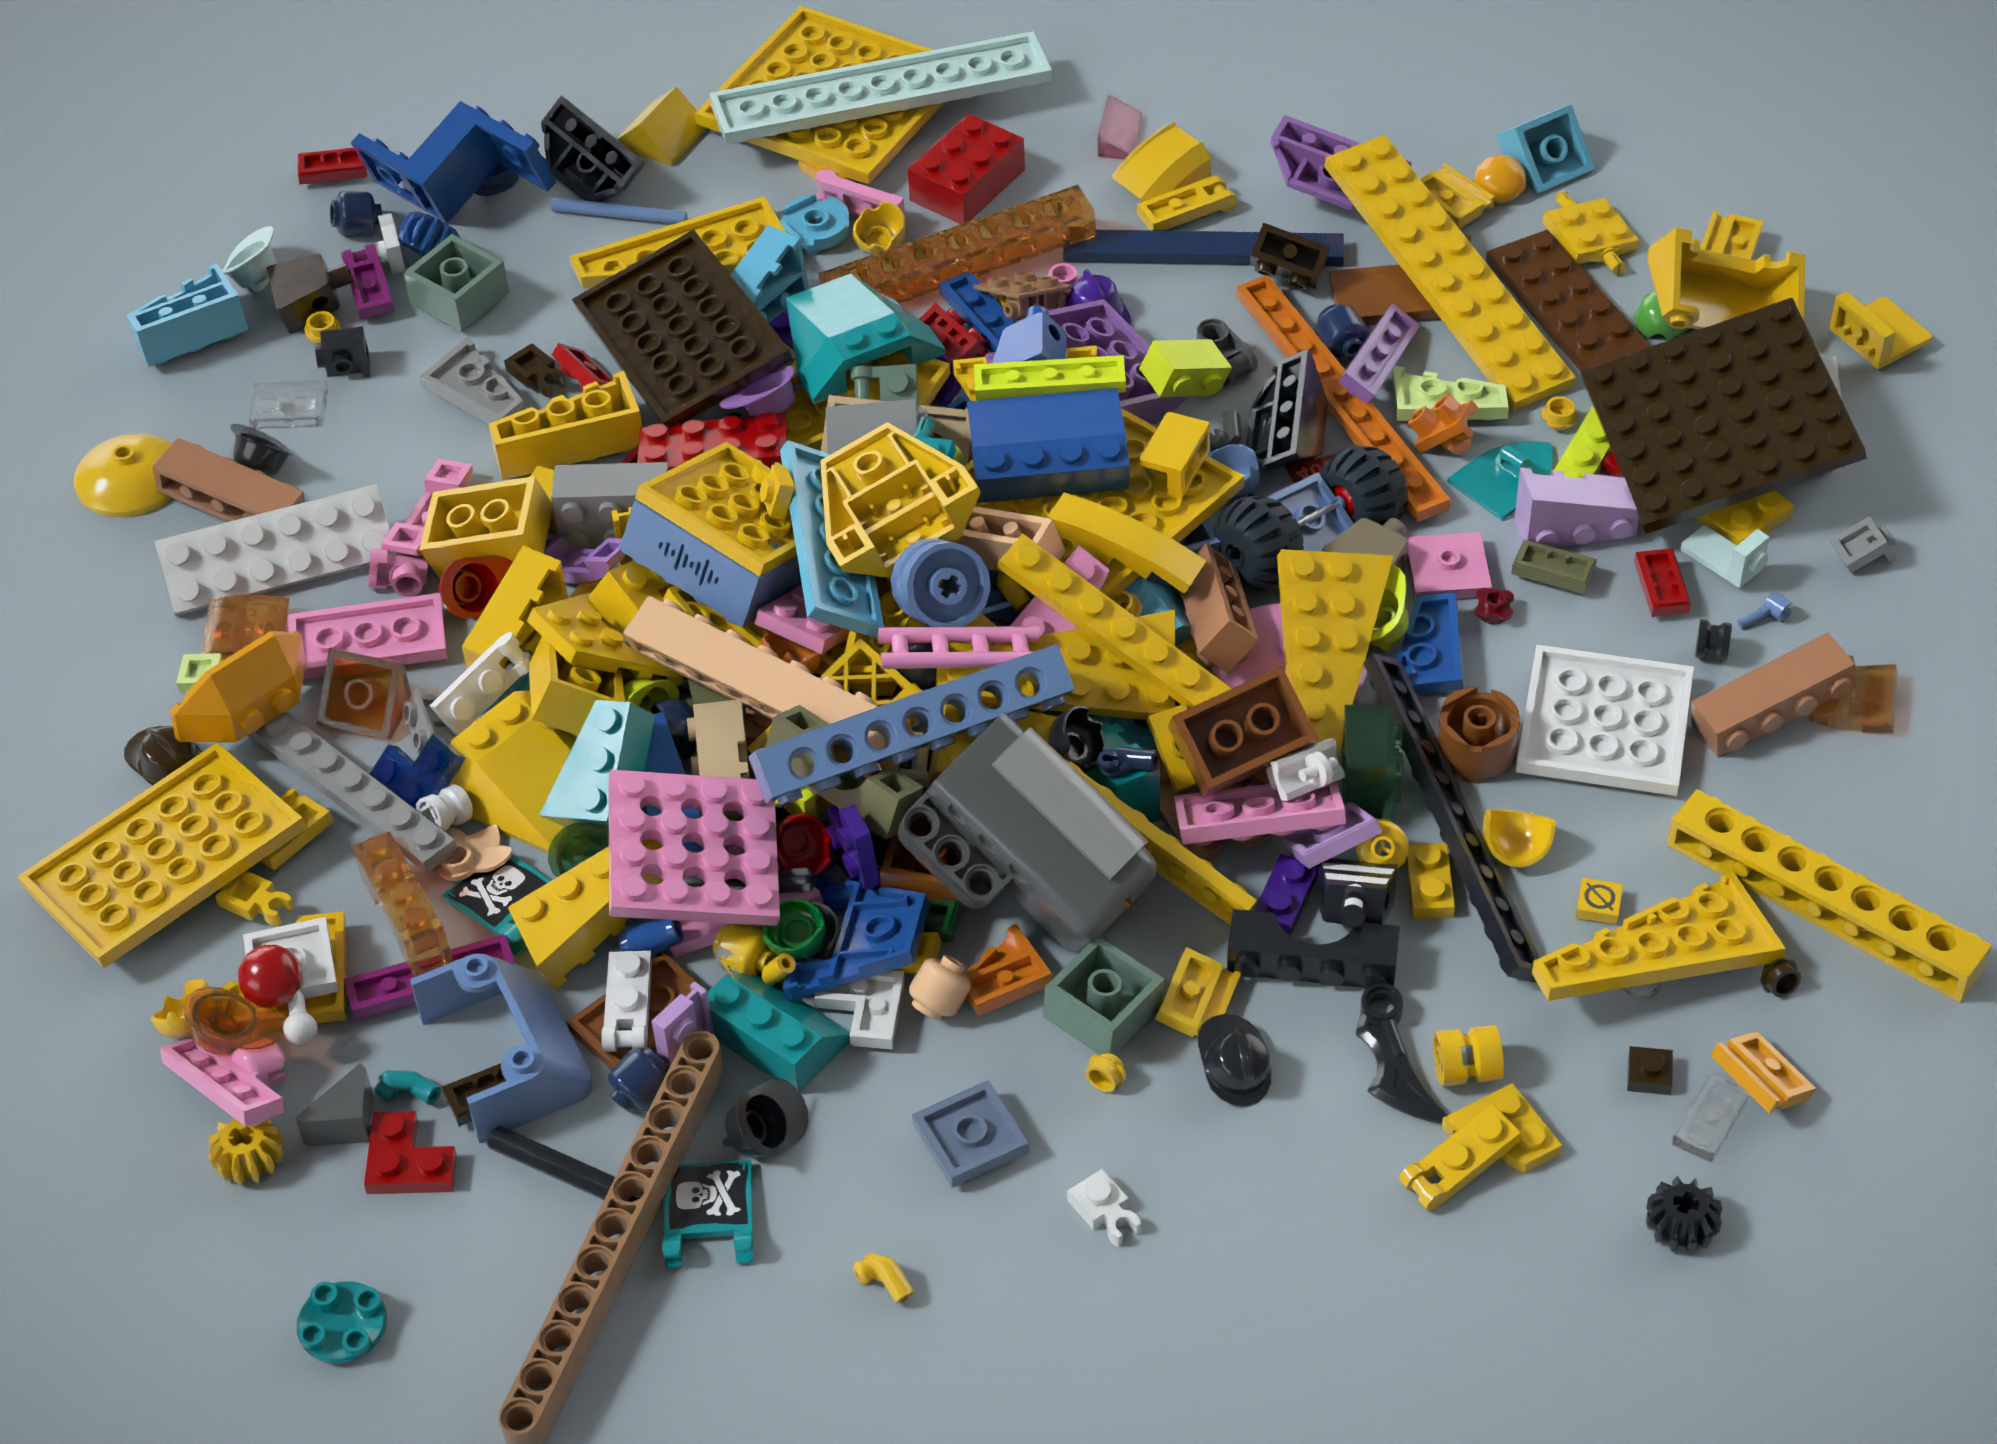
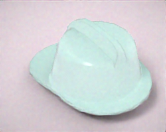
M271 226L261 228L240 242L231 253L225 268L222 270L224 275L227 274L241 288L250 287L255 292L262 291L270 282L266 267L277 264L270 246L275 230Z

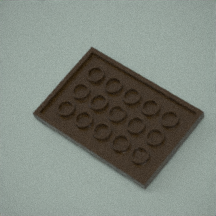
M694 229L572 299L575 308L620 369L624 370L628 380L659 422L667 428L690 420L793 359L786 344Z

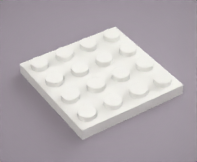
M1536 644L1516 772L1677 796L1694 667Z

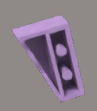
M1520 467L1514 521L1522 542L1526 539L1560 548L1623 539L1637 535L1639 516L1624 477L1584 474L1582 479L1565 477L1562 471H1552L1550 475L1533 474L1531 468Z

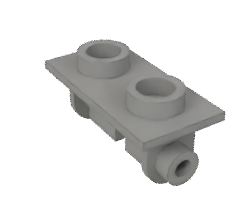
M414 685L409 701H406L403 705L402 717L404 724L410 728L413 750L419 754L423 769H427L431 758L443 760L454 738L449 728L446 727L430 707L437 697L432 694L421 696L418 685Z

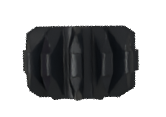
M1678 1175L1672 1181V1185L1661 1181L1656 1188V1192L1648 1198L1646 1205L1648 1210L1646 1216L1647 1229L1655 1231L1656 1243L1669 1241L1671 1252L1677 1249L1678 1245L1684 1246L1690 1255L1696 1249V1244L1707 1248L1712 1242L1713 1236H1717V1233L1720 1232L1722 1220H1720L1722 1213L1721 1201L1713 1199L1712 1187L1698 1188L1696 1178L1690 1184H1684Z

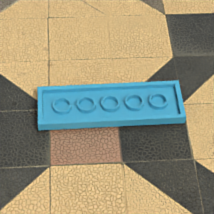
M787 440L781 448L780 454L782 466L788 468L795 485L789 509L807 617L848 629L855 633L877 638L878 628H884L875 576L843 572L826 544L820 460L831 454Z

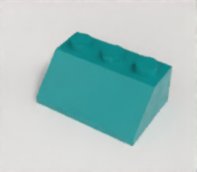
M725 974L707 992L713 1031L718 1042L771 1077L788 1081L799 1092L850 1042L849 1031L801 1000H787L783 989L776 984L772 987L768 986L762 980L761 974Z

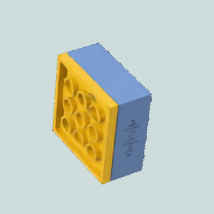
M726 441L639 485L619 550L630 556L637 564L646 566L663 577L667 583L675 585L690 594L700 604L707 605L720 613L728 622L743 628L756 620L759 609L798 587L802 582L790 509L788 508L785 520L769 517L766 506L760 499L761 484L754 481L751 477L756 459Z

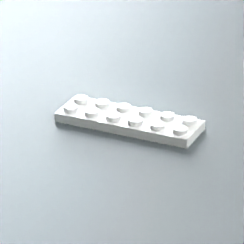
M377 484L156 540L154 543L173 612L176 616L370 565V550L382 549L381 543L390 529ZM388 551L389 554H396V552Z

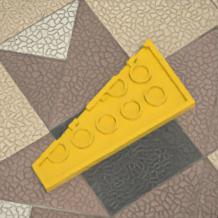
M1281 549L1277 555L1285 673L1318 736V740L1315 743L1335 738L1337 745L1336 756L1338 759L1394 555Z
M1733 870L1722 874L1720 881L1709 886L1704 882L1693 887L1691 895L1682 899L1671 897L1624 919L1623 925L1615 930L1610 931L1604 928L1595 932L1593 940L1582 945L1571 943L1534 960L1532 975L1547 1000L1552 1001L1770 964L1776 959L1784 958L1786 948Z

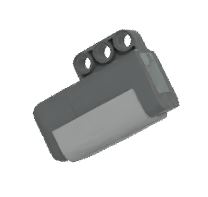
M1005 712L938 776L925 794L906 812L898 827V837L903 846L964 905L974 909L984 908L1005 888L1062 946L1071 951H1082L1092 940L1101 937L1151 885L1157 872L1156 861L1144 847L1148 840L1031 727L1024 731ZM916 819L923 821L928 826L929 834L922 837L916 836L909 829L908 823ZM946 848L953 850L958 855L959 863L954 866L944 864L939 858V851ZM971 878L983 879L988 885V894L977 895L972 892L969 880Z

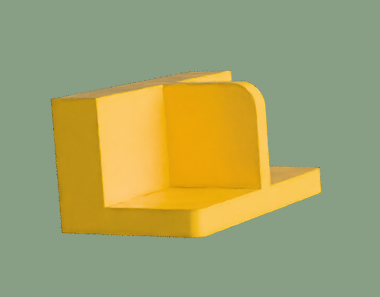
M1167 412L1140 457L1141 466L1167 473L1169 496L1183 498L1210 451V422Z

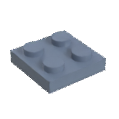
M989 1080L912 1114L913 1126L952 1188L1029 1153V1142Z

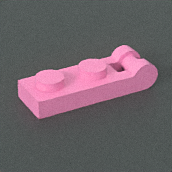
M830 169L820 170L816 174V184L820 189L817 193V199L827 200L828 195L841 200L848 208L849 217L859 219L864 208L875 209L879 207L882 201H888L899 206L905 215L903 197L837 177L836 173Z

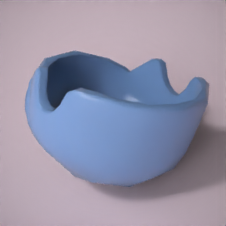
M1227 445L1216 449L1209 455V457L1244 475V488L1230 500L1241 499L1253 492L1260 481V468L1254 450L1245 445Z

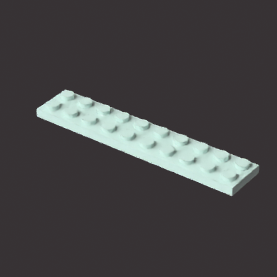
M1031 31L711 92L709 95L710 104L725 144L766 136H776L781 133L797 130H808L812 127L833 123L838 124L864 117H874L895 111H906L910 108L931 104L936 105L962 98H972L993 92H1004L1024 86H1035L1052 81V69L1034 32Z

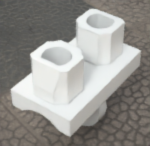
M1335 738L1325 739L1270 762L1271 765L1267 766L1266 772L1271 788L1278 790L1281 801L1291 800L1345 777L1344 770L1337 760Z

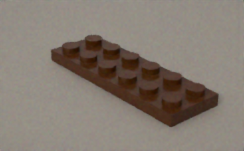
M1548 229L1487 251V264L1579 371L1651 347Z

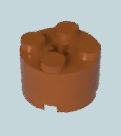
M1478 687L1464 688L1447 697L1442 705L1437 740L1452 771L1461 775L1462 779L1469 783H1479L1484 778L1494 777L1503 773L1516 759L1520 728L1519 710L1512 699L1497 690L1491 689V693L1477 692Z

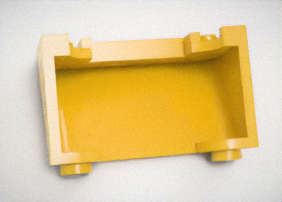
M1675 227L1648 249V265L1662 318L1672 328H1694L1700 330L1793 297L1804 320L1805 254L1789 251L1786 253V260L1775 262L1771 261V256L1766 254L1757 260H1751L1699 249L1700 240H1692V230Z

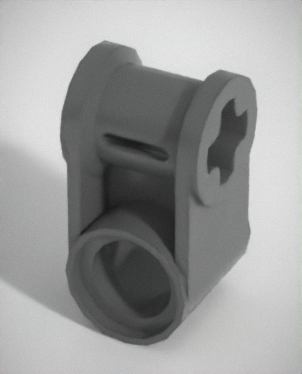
M1212 318L1203 320L1198 324L1196 340L1212 339L1232 367L1223 386L1231 384L1233 378L1244 372L1252 373L1257 370L1258 361L1253 349L1246 342H1243L1225 322Z

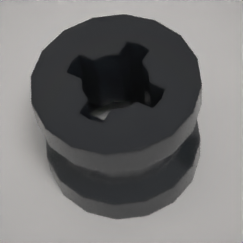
M1700 619L1695 657L1704 658L1707 655L1716 656L1720 661H1727L1732 623L1723 622L1721 625H1713L1708 620Z

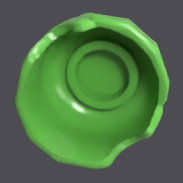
M1655 290L1643 298L1633 317L1635 328L1647 339L1655 334H1662L1668 341L1673 337L1685 334L1688 328H1672L1669 323L1663 320Z

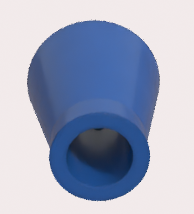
M659 920L628 924L626 930L619 932L618 941L621 951H651L653 957L672 944L682 941L684 935L678 920Z

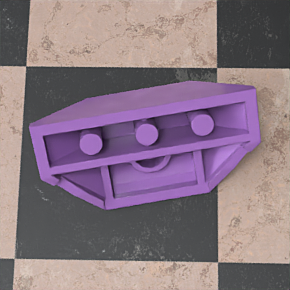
M1284 115L1272 134L1270 143L1287 187L1350 211L1356 209L1325 169L1324 164L1327 156L1361 143ZM1406 160L1411 167L1412 162Z

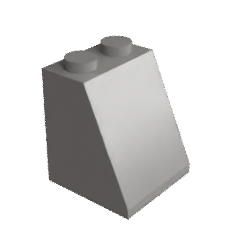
M916 399L825 407L828 453L833 454L886 422L909 435H913L916 432L920 418L925 416L926 419L928 417L927 410H923ZM934 428L932 430L930 438H934Z

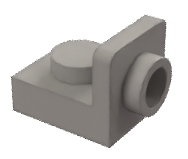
M1870 516L1829 539L1850 573L1882 555L1885 556L1889 564L1896 560L1890 548L1896 545L1894 538L1885 525L1878 528Z

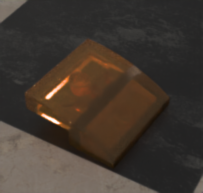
M233 595L210 599L202 654L221 653L223 660L270 631L286 632L290 598L269 595Z
M1854 655L1849 656L1855 663ZM1855 664V688L1851 689L1842 698L1832 699L1816 707L1813 712L1808 714L1809 721L1847 731L1877 734L1893 733L1898 682L1896 664L1856 666Z

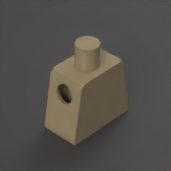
M1361 518L1325 545L1322 552L1394 555L1392 564L1399 567L1403 572L1407 563L1408 540L1404 537L1407 529L1396 518H1390L1383 526L1367 518Z

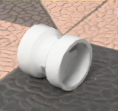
M455 784L442 789L438 796L431 794L419 799L416 804V810L444 832L448 831L450 825L458 826L470 821L473 814L472 803L468 794L463 788Z

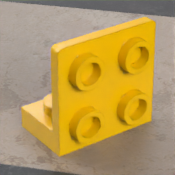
M1847 291L1835 297L1829 329L1877 370L1932 341L1931 333L1887 297H1881L1867 305L1859 302Z

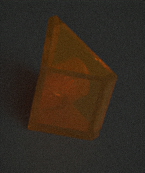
M329 648L316 724L391 740L403 718V705L406 701H409L411 695L404 663Z

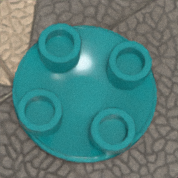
M353 1281L320 1282L312 1288L310 1297L303 1304L297 1319L299 1341L306 1352L323 1362L338 1364L359 1359L369 1353L384 1334L387 1323L385 1305L375 1288L368 1287L362 1283Z

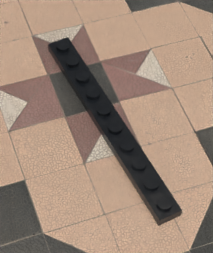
M1373 653L1363 663L1370 677V684L1377 692L1384 707V715L1390 721L1397 736V743L1408 759L1412 768V776L1420 785L1426 799L1425 804L1440 829V837L1449 848L1454 859V867L1469 892V900L1477 909L1484 924V932L1495 948L1499 957V965L1504 973L1507 974V977L1537 983L1532 975L1534 960L1540 957L1401 661Z

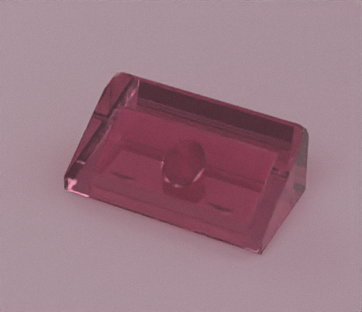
M1111 95L1107 97L1098 133V156L1125 159L1134 150L1142 112Z

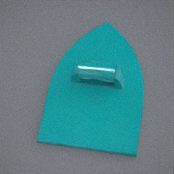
M1526 441L1495 447L1479 455L1448 477L1447 483L1503 521L1514 513L1516 509L1520 467L1531 468L1533 474H1551L1553 464L1551 443Z

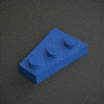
M1456 592L1418 596L1409 617V626L1405 632L1402 647L1396 653L1395 660L1401 661L1416 695L1464 689Z

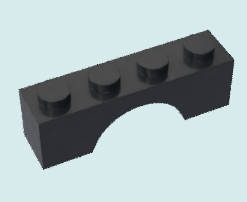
M1233 909L1227 949V970L1232 973L1238 971L1241 973L1240 976L1246 978L1262 977L1281 979L1286 982L1320 983L1326 986L1340 985L1365 989L1378 983L1395 986L1400 926L1363 922L1338 941L1327 944H1310L1299 941L1287 934L1278 923L1275 913Z

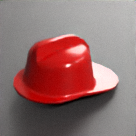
M484 556L465 557L452 562L446 567L441 577V582L438 585V591L447 610L457 617L479 618L513 561L505 557Z

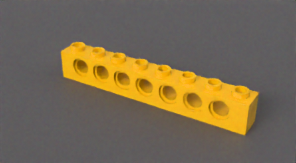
M1696 789L1671 819L1667 846L1721 875L1733 870L1745 888L1961 1003L1985 970L1992 947L1990 943L1982 940L1976 934L1967 932L1944 920L1938 914L1929 912L1906 900L1902 895L1893 893L1870 881L1864 875L1855 873L1832 861L1828 856L1819 854L1796 842L1790 836L1781 834L1760 823L1754 817L1739 812L1716 797H1711Z

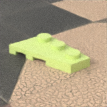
M1393 366L1392 368L1397 421H1409L1414 412L1423 406H1426L1437 417L1432 408L1441 397L1449 393L1461 405L1472 400L1479 407L1477 412L1468 416V420L1481 419L1491 421L1494 419H1508L1509 406L1505 385L1468 378H1460L1456 382L1438 379V373L1424 371L1423 376L1406 374L1405 367Z

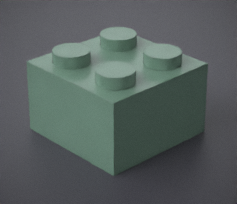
M453 234L404 272L410 304L461 332L509 293L504 261Z
M1098 937L1092 940L1045 986L1043 1017L1097 1054L1111 1053L1116 1055L1157 1014L1162 1002L1165 979L1102 937Z

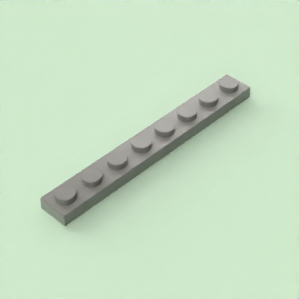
M288 712L280 714L261 726L257 731L248 735L425 873H428L458 850L454 838Z

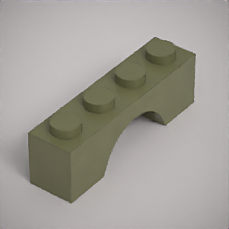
M801 705L795 706L773 717L765 747L828 725V723ZM831 745V757L836 762L842 763L834 749V746ZM793 758L791 766L794 773L801 777L809 776L810 767L808 763L801 758ZM892 766L869 778L861 777L857 779L855 773L840 777L842 784L822 792H818L816 786L809 788V790L822 796L837 806L839 810L854 804L870 831L887 840L898 834L900 822L906 812L920 799L924 787ZM913 820L908 823L909 828L912 826Z

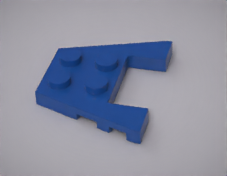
M817 876L814 887L820 891L824 904L829 906L833 912L846 911L833 957L822 960L795 961V969L786 976L782 989L787 1000H795L914 964L930 908L926 894L881 886L879 891L869 889L865 891L861 882L848 880L845 885L833 883L831 877Z

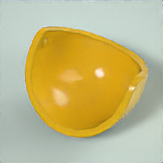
M1487 809L1483 819V835L1487 847L1500 862L1511 867H1527L1541 860L1550 849L1554 839L1556 823L1552 818L1534 813L1506 809Z

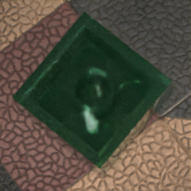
M1344 705L1341 767L1345 774V777L1342 778L1343 804L1353 802L1375 819H1392L1393 802H1401V778L1396 777H1403L1404 759L1403 752H1399V747L1395 746H1401L1402 723L1401 721H1394L1393 705Z

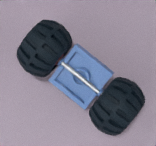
M1364 445L1348 447L1332 457L1326 463L1321 474L1317 472L1267 497H1245L1230 504L1222 511L1213 528L1216 532L1215 537L1221 541L1219 552L1224 554L1233 566L1237 568L1243 588L1258 591L1276 588L1279 586L1277 555L1281 549L1322 551L1325 545L1361 518H1367L1382 526L1390 518L1400 520L1406 509V500L1408 499V487L1405 486L1407 481L1404 473L1401 474L1400 466L1397 462L1379 448Z

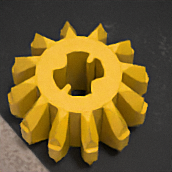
M233 1117L232 1122L229 1124L218 1122V1133L209 1135L210 1154L208 1157L212 1167H215V1170L218 1171L219 1176L223 1178L224 1182L233 1178L234 1182L241 1186L247 1178H251L258 1184L260 1174L274 1175V1163L282 1161L283 1151L281 1147L283 1139L280 1131L273 1126L270 1119L263 1124L247 1127Z

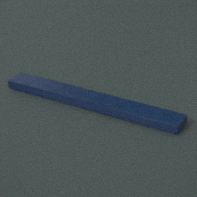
M1065 229L1063 261L1250 265V255L1259 232ZM1293 233L1330 247L1329 257L1325 266H1344V233Z

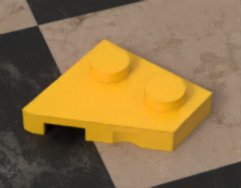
M1513 1083L1443 1118V1130L1453 1135L1493 1103L1521 1132L1522 1141L1501 1157L1507 1165L1525 1174L1561 1155L1562 1144Z

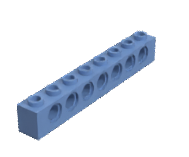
M1055 644L755 750L748 758L766 804L778 800L780 806L803 798L801 791L816 786L818 792H822L842 784L840 780L842 776L854 772L858 779L879 771L878 763L892 759L894 765L917 757L915 750L930 745L933 752L955 743L953 737L967 732L969 738L979 736L990 726V723H993L1004 712L1014 722H1018L1029 717L1027 711L1041 705L1043 712L1059 707L1066 703L1064 697L1075 690L1059 646ZM1019 678L1027 679L1032 683L1034 688L1033 696L1024 695L1018 687ZM982 691L990 692L995 696L997 700L996 709H989L984 706L981 701ZM944 705H953L958 709L960 713V721L958 723L951 722L945 717L943 712ZM907 718H915L922 724V736H914L907 730ZM869 731H877L883 735L886 743L884 749H875L870 745L868 741ZM837 744L845 748L848 754L846 763H838L833 760L830 755L831 745ZM793 758H801L808 763L810 767L809 776L801 777L794 773L791 766Z

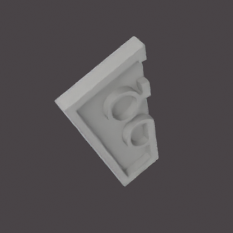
M469 336L419 376L421 387L487 424L525 410L523 399L503 376L498 375L493 370L488 358L476 350L475 343Z

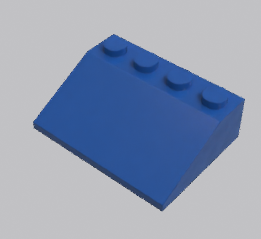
M1117 388L967 402L975 483L981 492L977 503L1062 496L1064 492L1073 495L1129 489L1130 463Z

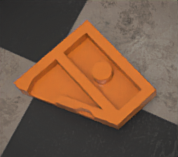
M1017 924L1011 925L1006 930L1007 938L997 948L990 946L981 955L980 961L970 966L964 972L971 982V989L966 999L978 1017L1045 989V986L1053 979L1051 971Z

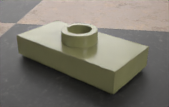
M1524 539L1512 564L1511 574L1585 594L1596 570L1597 559Z

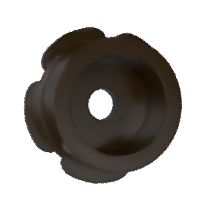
M1779 958L1770 964H1766L1760 978L1763 990L1766 993L1772 992L1776 997L1780 998L1792 994L1801 982V974L1797 970L1795 961Z

